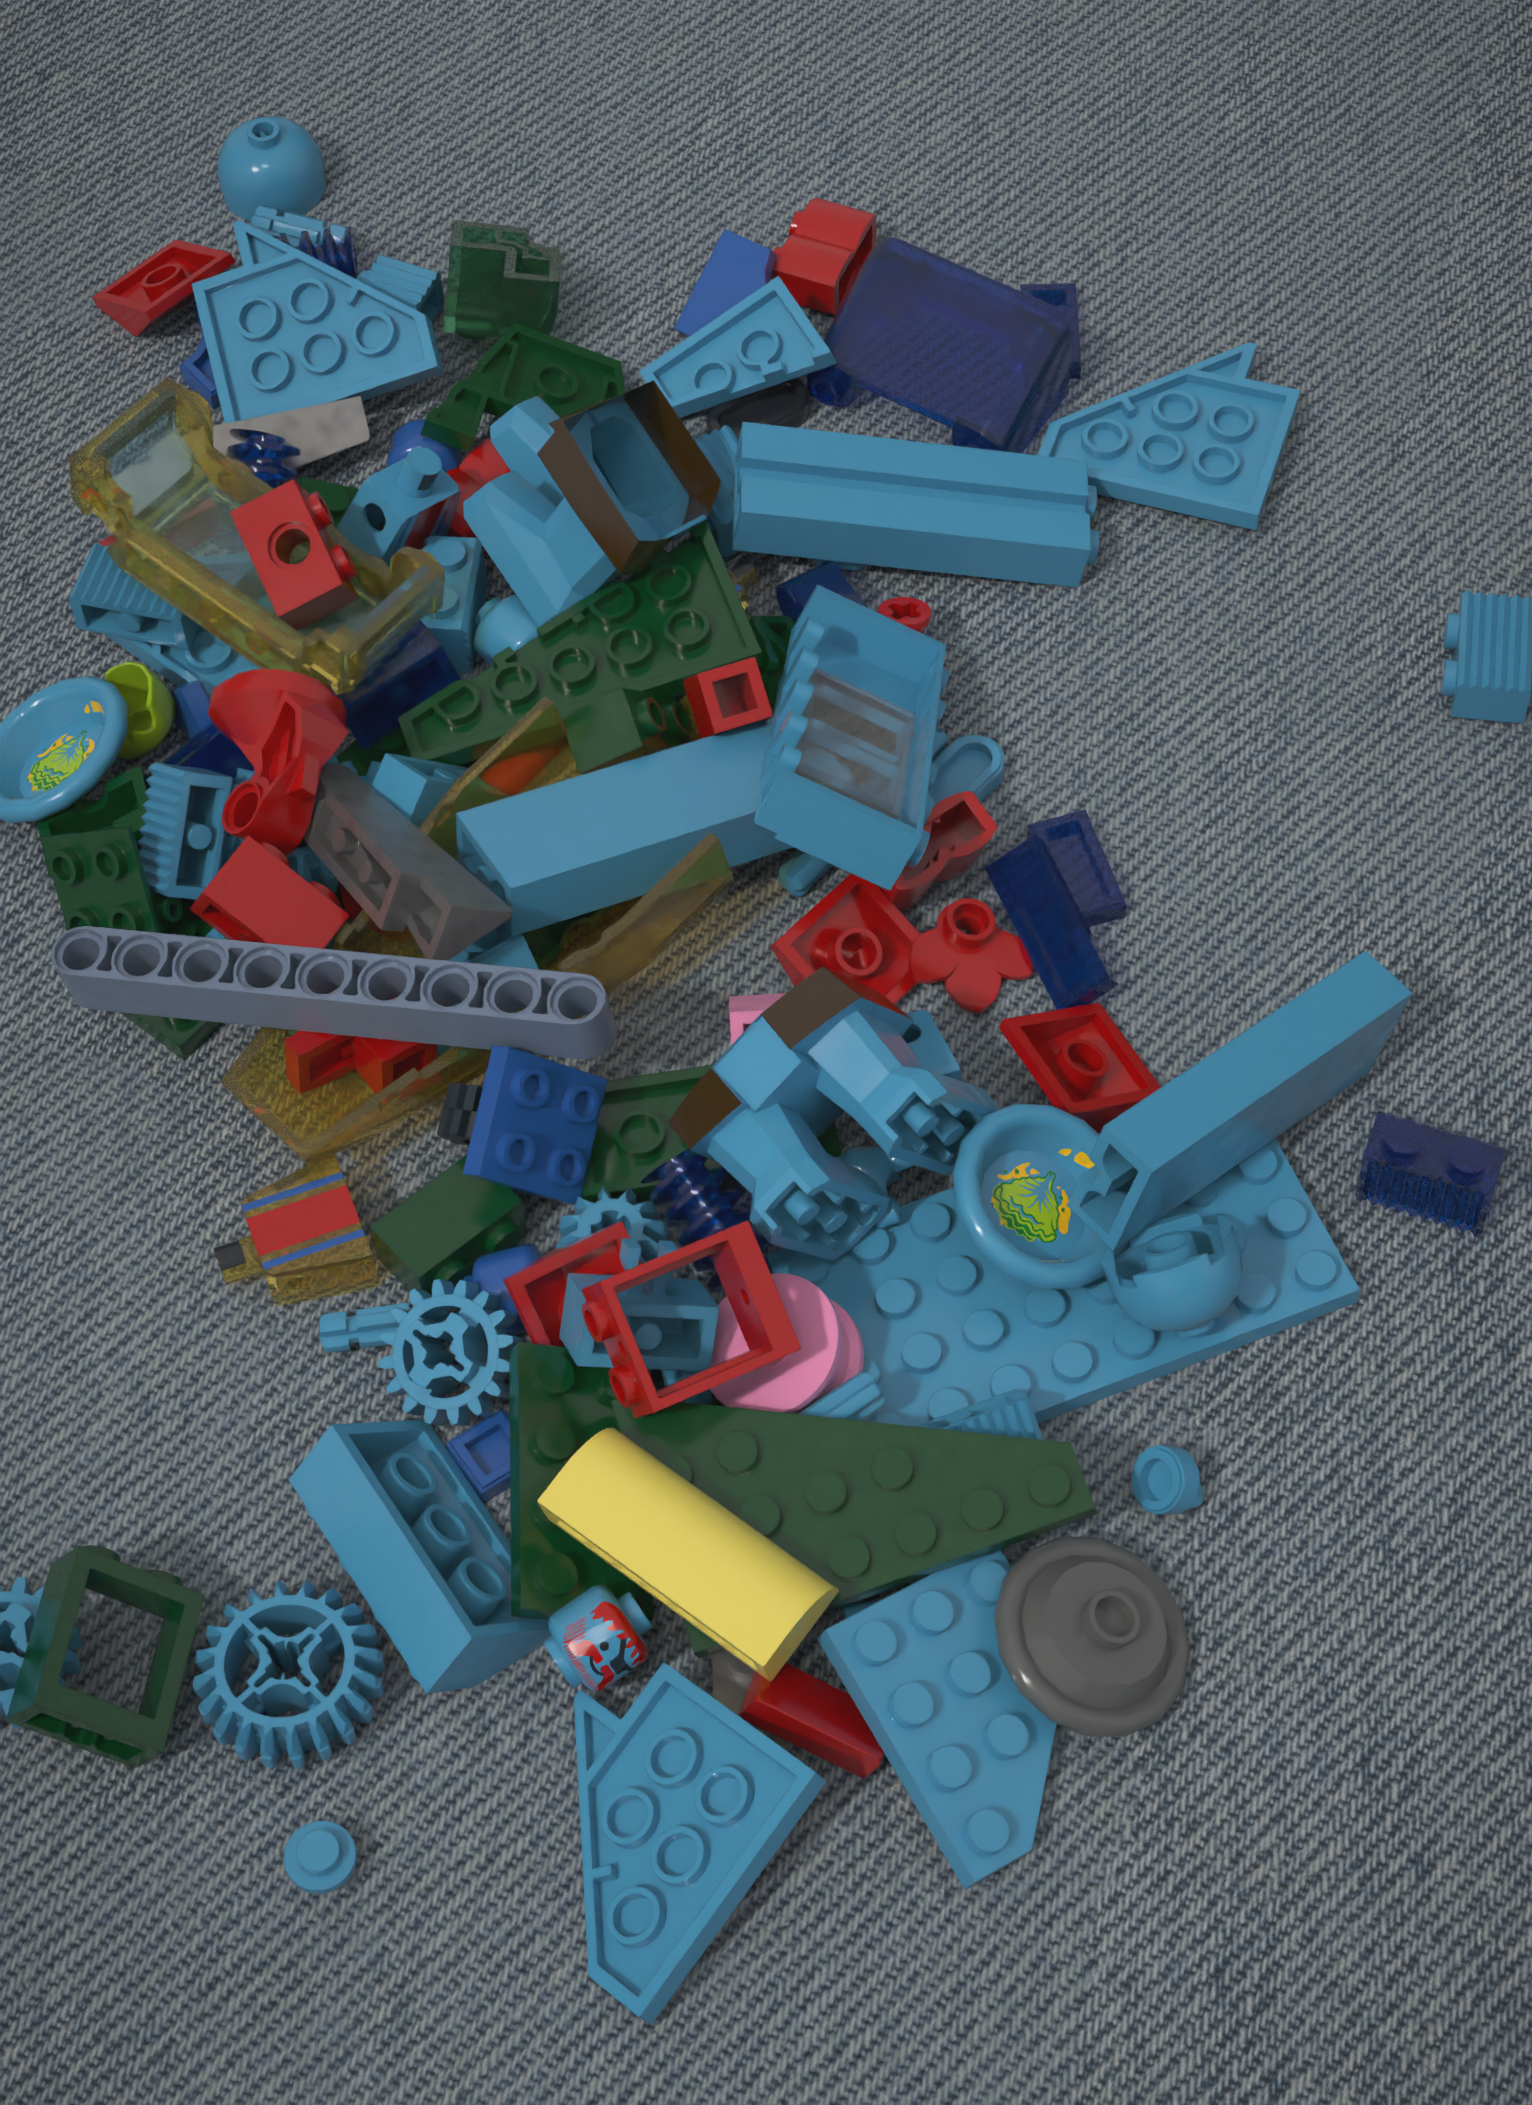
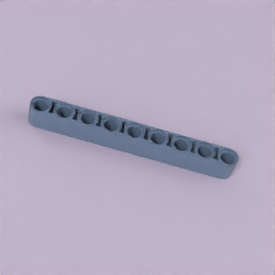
M92 926L75 927L66 931L57 938L51 951L53 965L72 999L79 1006L92 1010L492 1050L493 1045L509 1046L535 1055L575 1059H592L603 1055L613 1046L617 1038V1025L602 983L593 976L581 973ZM520 1008H525V1009L522 1010V1011H519V1012H517V1013H513L514 1011H516V1010H518V1009H520ZM589 1014L588 1016L582 1019H576L581 1015Z

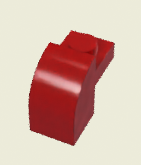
M299 1030L294 1035L284 1039L286 1079L300 1097L354 1069L382 1102L437 1075V1044Z

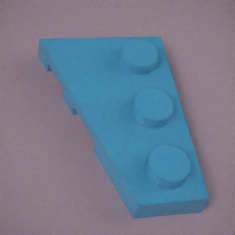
M777 276L638 372L646 383L655 381L678 417L681 418L838 363L785 284Z

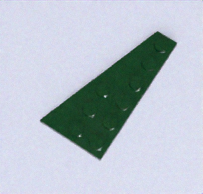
M705 520L689 530L690 539L670 552L663 548L648 566L625 581L612 580L593 594L588 595L537 628L538 637L521 648L513 651L509 646L492 657L493 666L468 682L456 680L400 716L398 721L410 757L459 766L564 732L560 716L621 688L675 696L686 692L683 680L698 673L752 657L756 658L758 668L764 667L762 651L707 521Z

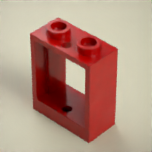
M748 1220L581 1289L586 1299V1303L582 1305V1314L586 1327L596 1342L604 1343L613 1368L609 1370L612 1390L624 1408H631L634 1418L655 1413L802 1349ZM710 1255L749 1351L656 1390L616 1294Z

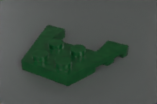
M514 323L478 360L473 372L464 381L460 379L449 391L447 399L438 408L434 407L427 414L420 435L470 453L483 412L500 418L515 405L539 396L561 418L583 407L625 393L621 361Z

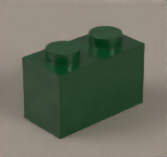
M467 1155L370 1226L378 1260L408 1292L415 1288L427 1291L432 1295L433 1280L438 1279L452 1282L454 1287H456L459 1280L464 1281L465 1276L472 1275L473 1265L479 1257L484 1254L516 1247L520 1244L523 1236L528 1233L522 1200L510 1188L464 1175L463 1170Z

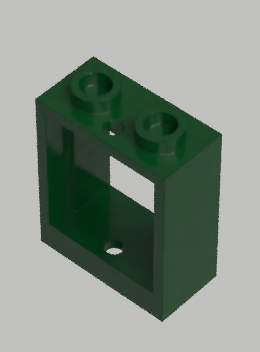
M95 1545L78 1546L53 1562L50 1566L6 1721L135 1768L164 1751L205 1595L183 1587V1581L171 1573L160 1570L143 1571L120 1562V1556L108 1548ZM85 1588L163 1618L138 1713L58 1684Z

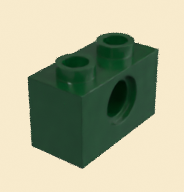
M621 688L560 716L579 774L582 775L691 742L689 735L692 733L691 720L683 705L674 696Z

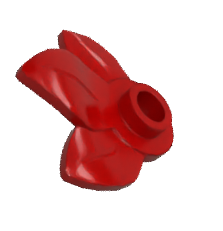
M963 898L946 906L939 914L935 928L920 934L916 938L910 952L909 972L913 981L917 984L944 981L946 992L958 1006L972 1013L980 1014L989 1009L995 1002L1000 989L1001 978L1023 980L1031 977L1032 960L1029 950L1019 937L998 928L992 910L985 903L972 898ZM959 929L968 930V931H970L973 935L966 934V933L960 931Z

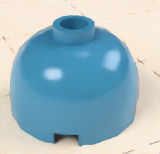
M278 116L258 117L240 124L229 133L223 143L218 156L219 187L228 209L244 220L251 221L257 207L262 205L280 209V215H283L286 211L305 215L318 205L326 191L324 159L314 138L304 127L291 119Z
M1200 1212L1164 1218L1156 1221L1130 1239L1129 1244L1131 1247L1120 1253L1117 1257L1115 1251L1111 1248L1105 1252L1101 1264L1109 1287L1121 1309L1137 1325L1159 1332H1175L1179 1337H1191L1209 1330L1214 1325V1318L1221 1315L1229 1307L1238 1294L1243 1264L1240 1246L1232 1223L1225 1215L1216 1214L1218 1225L1203 1224Z

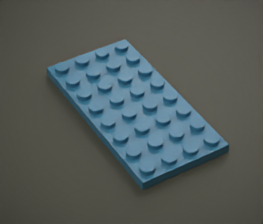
M1273 1139L1159 1219L1200 1212L1203 1224L1218 1225L1216 1214L1225 1215L1232 1223L1240 1246L1243 1270L1237 1296L1221 1315L1214 1318V1325L1209 1330L1191 1337H1179L1175 1332H1159L1137 1325L1119 1306L1109 1287L1106 1276L1077 1289H1041L1005 1274L972 1241L957 1213L954 1187L900 1206L901 1214L899 1216L902 1219L900 1222L885 1228H877L874 1224L850 1251L832 1261L787 1248L766 1255V1264L770 1274H792L810 1281L823 1291L829 1299L847 1311L856 1323L864 1347L863 1371L872 1376L885 1398V1402L880 1408L861 1421L917 1426L1014 1389L1030 1398L1037 1422L1041 1423L1358 1302L1360 1293L1356 1281L1276 1139Z

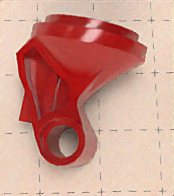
M254 669L237 673L212 690L209 702L208 716L214 726L240 748L255 770L249 781L238 785L229 795L222 813V824L228 833L242 840L249 835L258 843L267 842L286 856L293 852L300 844L311 822L322 767L335 753L348 734L346 728L347 711L341 699L335 696L331 689L316 679L297 672L279 669Z

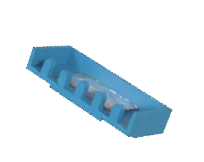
M817 584L791 630L783 675L778 685L760 776L762 783L754 823L775 832V839L889 891L906 865L915 868L921 860L930 838V833L924 831L923 827L930 816L934 804V799L927 796L933 785L938 771V766L931 762L942 739V733L935 730L946 707V702L939 699L950 675L949 671L943 669L946 645Z

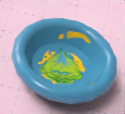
M93 676L63 679L35 692L6 716L0 724V820L8 823L40 821L68 808L97 785L116 761L128 734V704L116 685Z
M1015 1103L983 1116L960 1143L952 1180L957 1213L972 1241L1002 1272L1041 1289H1077L1105 1276L1101 1263L1105 1252L1110 1248L1067 1206L1081 1174L1095 1165L1089 1159V1156L1099 1134L1084 1120L1051 1105ZM1129 1241L1115 1250L1116 1257L1128 1249Z

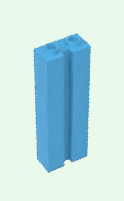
M742 422L734 458L732 550L1078 588L1086 565H1094L1098 554L1099 533L1098 530L1090 529V521L1094 516L1096 508L1097 490L1096 486L1088 485L1087 461Z
M772 718L456 813L457 862L513 909L510 918L502 923L509 935L513 937L793 848L775 839V832L754 823L762 783L760 776ZM804 743L801 759L802 766L854 789L852 779L846 769L838 767L826 752Z
M1365 950L1104 1125L1089 1156V1159L1095 1165L1081 1174L1067 1206L1105 1244L1115 1251L1368 1074L1413 993Z

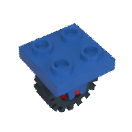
M493 1045L483 1087L462 1083L448 1084L437 1136H440L442 1139L451 1140L450 1142L468 1145L469 1148L463 1170L464 1175L561 1204L574 1205L577 1197H581L608 1079L509 1046Z

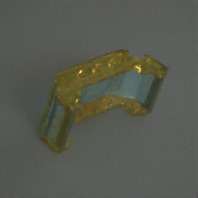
M166 377L69 457L71 498L83 515H89L93 512L104 520L116 538V541L106 549L116 565L261 669L297 672L316 679L325 686H331L335 694L349 693L364 679L365 671L425 615L436 613L443 607L446 569L430 553L408 546L402 547L391 557L389 568L383 560L373 555L369 556L346 540L337 528L330 525L326 529L334 546L340 543L343 544L357 569L358 576L351 579V582L359 599L298 631L279 619L230 514L231 511L273 490V488L254 476L245 464L231 460L213 447L212 410L209 404L199 393L185 389L169 377ZM309 541L298 544L292 550L290 564L300 563L308 556L310 551Z

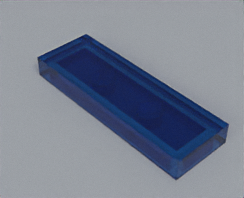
M1034 834L985 868L1056 1010L1091 1004L1119 985L1051 853L1041 838Z

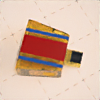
M335 1153L325 1156L245 1197L240 1204L250 1235L213 1248L225 1285L263 1273L274 1304L281 1306L369 1290L380 1286L372 1252Z

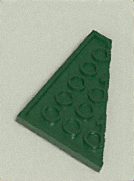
M617 1399L611 1400L623 1435L839 1589V1592L823 1613L1097 1514L1073 1447L1068 1442L678 1402L655 1413L634 1418L630 1407L624 1408ZM683 1618L693 1651L698 1658L724 1649Z

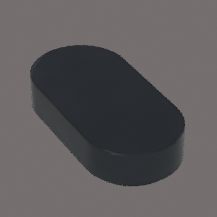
M794 378L716 405L707 417V434L709 435L714 429L720 431L726 425L732 429L739 440L742 422L798 428L806 422L810 415L809 389L802 381Z

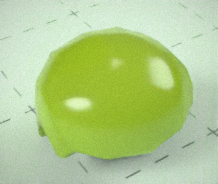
M127 661L111 667L105 672L104 677L107 682L116 685L128 704V734L117 757L137 759L155 750L165 739L173 726L176 706L169 689L156 673L145 664Z

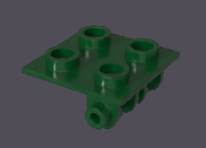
M132 826L50 835L41 838L48 860L49 871L53 878L63 913L66 931L75 927L92 926L161 933L172 928L182 918L183 906L178 898L167 897L159 893L150 894Z

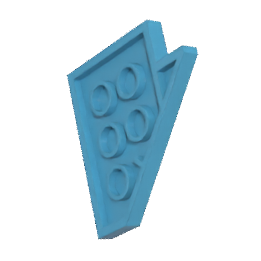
M241 220L234 222L233 227L243 266L192 283L224 423L361 396V400L365 401L444 374L432 322L425 314Z

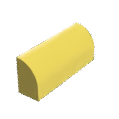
M606 1428L598 1432L582 1445L537 1500L551 1522L769 1682H772L839 1592V1589L615 1428Z

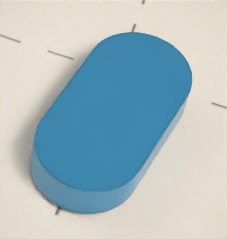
M967 735L953 741L931 762L938 766L936 778L927 796L934 799L933 807L944 798L960 792L972 791L980 803L988 797L1003 780L1005 759L1001 747L992 739L981 735Z

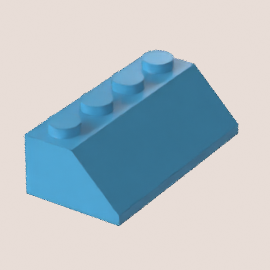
M425 1419L331 1424L289 1478L290 1483L303 1501L308 1515L323 1532L337 1554L342 1568L351 1576L373 1610L376 1621L386 1630L406 1661L409 1672L420 1683L426 1694L475 1687L543 1646V1641L551 1636L548 1628L549 1619L511 1616V1544L432 1426L425 1423Z

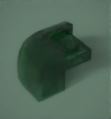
M453 220L443 332L456 333L462 338L471 340L482 339L486 336L500 338L514 323H518L549 335L552 331L558 309L562 260L559 247L547 248L530 241L529 229Z

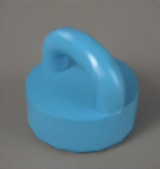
M1152 1446L1143 1451L1134 1463L1131 1476L1132 1491L1138 1504L1145 1511L1156 1515L1181 1514L1187 1509L1201 1506L1204 1500V1493L1200 1484L1199 1469L1194 1458L1185 1449L1176 1446Z

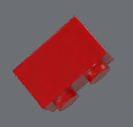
M249 835L190 907L192 912L228 940L321 949L326 947L350 916L339 907L340 902L332 891L320 883L314 881L308 883L289 868L290 863L280 850L267 842L258 843Z

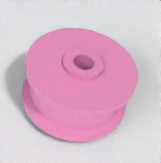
M773 1273L771 1274L802 1349L710 1388V1390L726 1407L799 1414L845 1381L863 1371V1341L853 1318L840 1305L829 1299L816 1285L792 1274ZM727 1296L718 1305L720 1308L711 1366L749 1351Z

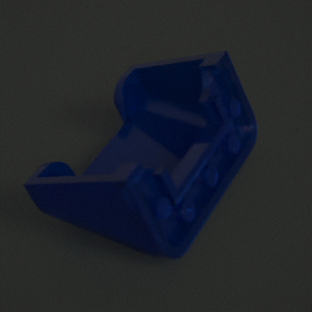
M889 237L882 239L866 257L823 339L838 364L807 374V388L810 395L826 405L848 407L859 396L861 387L952 428L953 446L1023 453L1069 394L1072 330L1067 318L1049 303L906 241Z

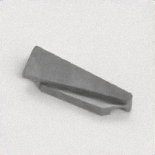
M361 396L144 440L149 462L92 473L106 533L111 536L117 535L367 442L370 438Z
M333 763L324 764L314 803L315 813L312 814L311 822L303 836V840L381 930L403 932L407 925L426 959L448 961L510 918L513 912L512 908L348 767Z

